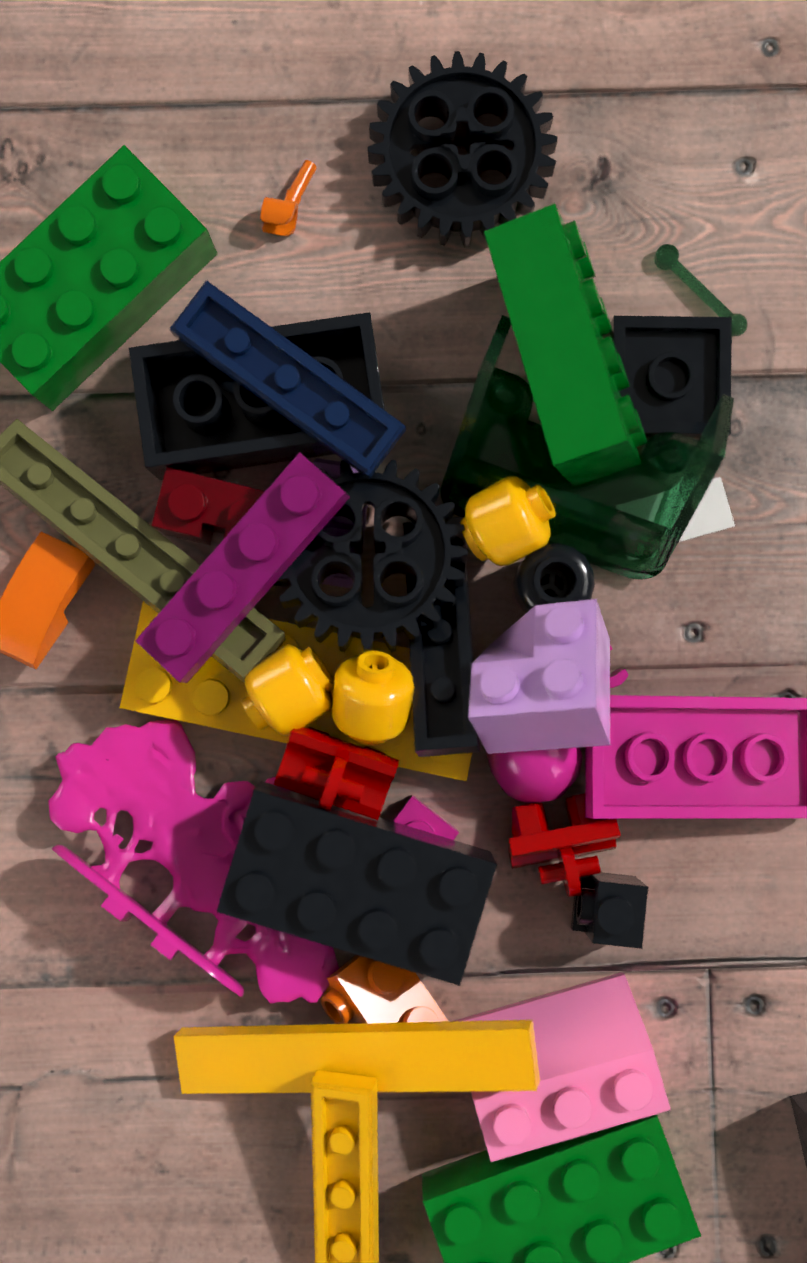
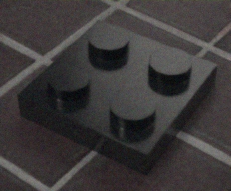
M613 316L610 322L613 332H610V336L613 339L617 353L619 352L630 385L629 388L620 390L621 397L630 395L634 409H637L645 436L652 438H727L731 434L732 317Z

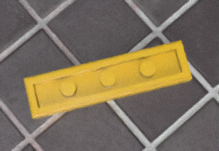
M317 1070L311 1080L315 1263H379L377 1078Z

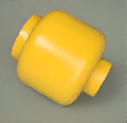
M508 476L471 496L465 507L466 517L461 519L460 524L464 525L465 530L462 534L467 545L479 560L486 561L489 559L498 566H507L548 544L551 535L548 520L554 518L556 513L548 494L541 485L537 484L531 488L520 477Z
M284 645L264 658L246 675L245 687L248 696L242 699L241 702L249 718L260 730L270 726L277 733L290 736L292 729L308 726L331 709L332 696L330 692L333 690L334 679L323 661L311 647L302 651L296 646Z
M367 651L340 664L334 675L331 706L333 722L349 738L364 745H377L395 738L405 730L410 720L414 693L412 673L403 663L382 651Z

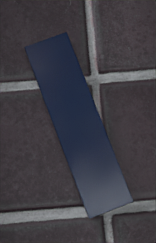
M207 280L169 329L173 336L368 479L372 477L406 431L404 424Z

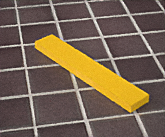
M533 1019L182 1027L173 1036L182 1094L311 1093V1080L317 1070L377 1078V1092L537 1091L540 1083Z

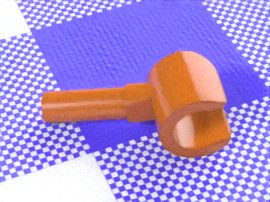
M309 160L304 161L293 183L287 190L284 200L271 197L264 198L260 213V219L264 222L263 232L280 236H290L294 233L298 218V205L317 170V166Z

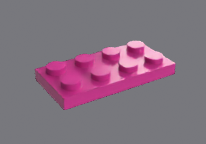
M610 695V745L585 747L586 817L592 819L807 818V698Z

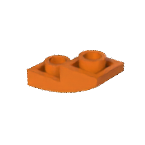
M44 532L38 534L16 568L0 599V653L35 670L38 668L69 623L64 610L95 567L94 561L79 548Z

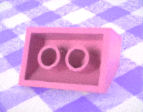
M623 972L454 1020L533 1019L540 1076L537 1091L471 1092L491 1162L671 1110L653 1047Z

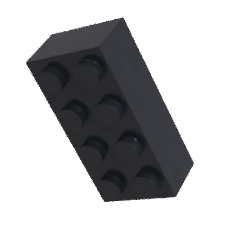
M370 312L271 327L385 410ZM177 340L129 347L145 468L159 480L164 479L166 467L193 474H204L292 461L299 452L306 458L334 454L182 341Z
M260 781L253 791L216 912L460 986L497 867V862L491 851L380 817L377 821L332 805L330 811L318 808L320 800Z

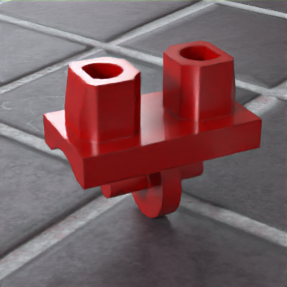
M311 727L292 729L274 785L320 800L318 808L330 811L332 805L378 821L389 788L396 774L399 760L388 757L385 753L372 748H363L331 737L329 733Z
M585 793L566 798L565 806L570 827L548 829L543 803H531L513 807L512 838H508V853L512 869L559 860V863L538 867L540 882L542 885L563 881L568 897L581 895L579 877L601 873L597 856L575 859V857L616 849V839L621 836L617 819H592L586 817Z

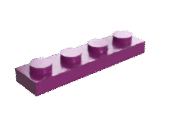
M299 452L135 641L178 682L188 683L346 503L350 496Z

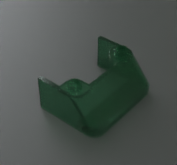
M502 315L479 369L441 484L440 496L443 503L453 502L455 505L454 514L464 518L466 517L465 507L471 496L505 477H520L531 488L537 484L541 485L554 506L556 516L548 520L551 532L548 544L561 543L572 546L585 555L590 564L631 579H649L658 575L665 568L725 458L734 398L722 394L699 440L674 432L654 435L647 440V444H644L639 454L642 464L574 487L553 466L542 426L528 420L534 405L529 384L518 375L497 368L511 328L510 318Z

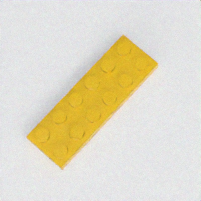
M143 601L119 708L288 743L290 736L281 735L270 726L260 730L252 722L241 702L242 699L248 696L245 683L212 656L188 683L178 682L135 640L159 613ZM268 619L285 633L286 640L280 647L293 645L302 651L311 647L323 661L333 679L341 663L353 656L364 653L362 642L359 638H353L347 650L341 652L338 646V633L332 632L323 642L319 643L315 639V628L306 626L299 628L296 624ZM374 641L372 651H382L403 663L411 672L410 648L396 646V651L390 652L385 643ZM413 702L410 720L405 730L395 738L377 745L357 743L341 732L333 722L331 709L305 727L329 733L331 737L363 748L369 747L383 752L386 756L399 760L398 767L467 781L472 753L418 757L415 752Z

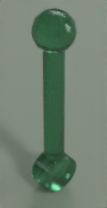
M671 244L660 246L654 257L655 265L661 270L673 271L719 317H732V336L744 334L748 327L746 317L742 314H733L678 260L679 252L675 246Z

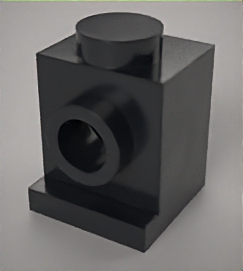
M601 872L599 874L579 877L581 895L574 896L571 921L572 931L585 932L594 944L642 949L648 886L636 876Z

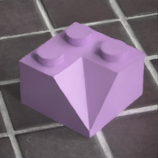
M597 599L535 605L491 643L472 663L468 718L487 754L610 745V638Z

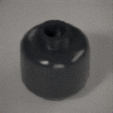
M552 543L524 558L516 570L513 587L518 604L527 613L535 605L590 600L594 591L595 580L593 568L585 555L572 546ZM549 576L548 583L541 586V579ZM555 579L558 580L560 589L555 585ZM550 590L556 596L550 597L544 591Z

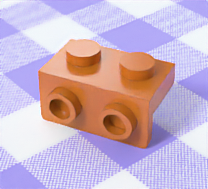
M355 955L326 978L329 982V987L321 997V1004L326 1014L336 1024L448 1021L416 972Z

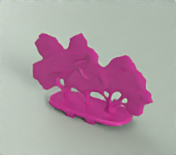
M173 719L150 721L141 727L127 724L118 727H106L92 745L73 743L65 752L58 753L55 756L62 781L57 791L48 801L50 820L60 830L81 833L87 830L97 831L104 847L105 863L91 866L63 845H55L52 847V850L109 895L101 904V907L119 921H129L133 915L158 934L150 944L169 960L175 958L180 951L240 997L244 995L243 986L218 965L225 955L241 953L248 955L256 967L260 992L270 1004L277 1002L290 1003L299 997L304 998L309 1003L318 1002L329 987V982L326 978L339 969L333 947L216 912L252 794L256 788L249 781L224 783L214 798H203L196 794L194 782L196 754L181 723ZM276 777L269 778L265 782L274 785ZM100 808L106 810V823L102 827L94 820L95 812ZM121 810L128 811L133 818V835L125 849H119L118 847L123 838L118 834L113 836L116 816ZM140 840L153 842L150 850L144 853L135 852V848ZM142 859L154 860L167 868L173 876V890L153 913L120 889L119 881L129 862ZM179 907H190L194 911L212 913L218 919L213 946L205 954L167 925V922ZM247 924L255 926L256 933L251 939L243 941L235 938Z

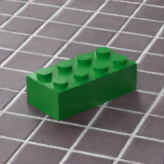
M125 145L112 155L0 261V363L32 396L52 412L218 254L207 228Z
M554 203L484 231L553 466L575 487L642 464L637 447L647 444L646 436L630 395L621 397L620 390L630 387L621 356L616 351L612 337L603 338L602 336L613 332L604 301L599 296L593 279L596 277L587 246L582 241L576 221L564 224L559 210Z
M657 1114L493 1162L490 1161L488 1151L484 1150L422 1173L423 1204L444 1263H630L701 1237Z

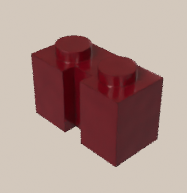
M166 467L152 526L165 535L210 546L213 533L224 534L225 538L265 491Z

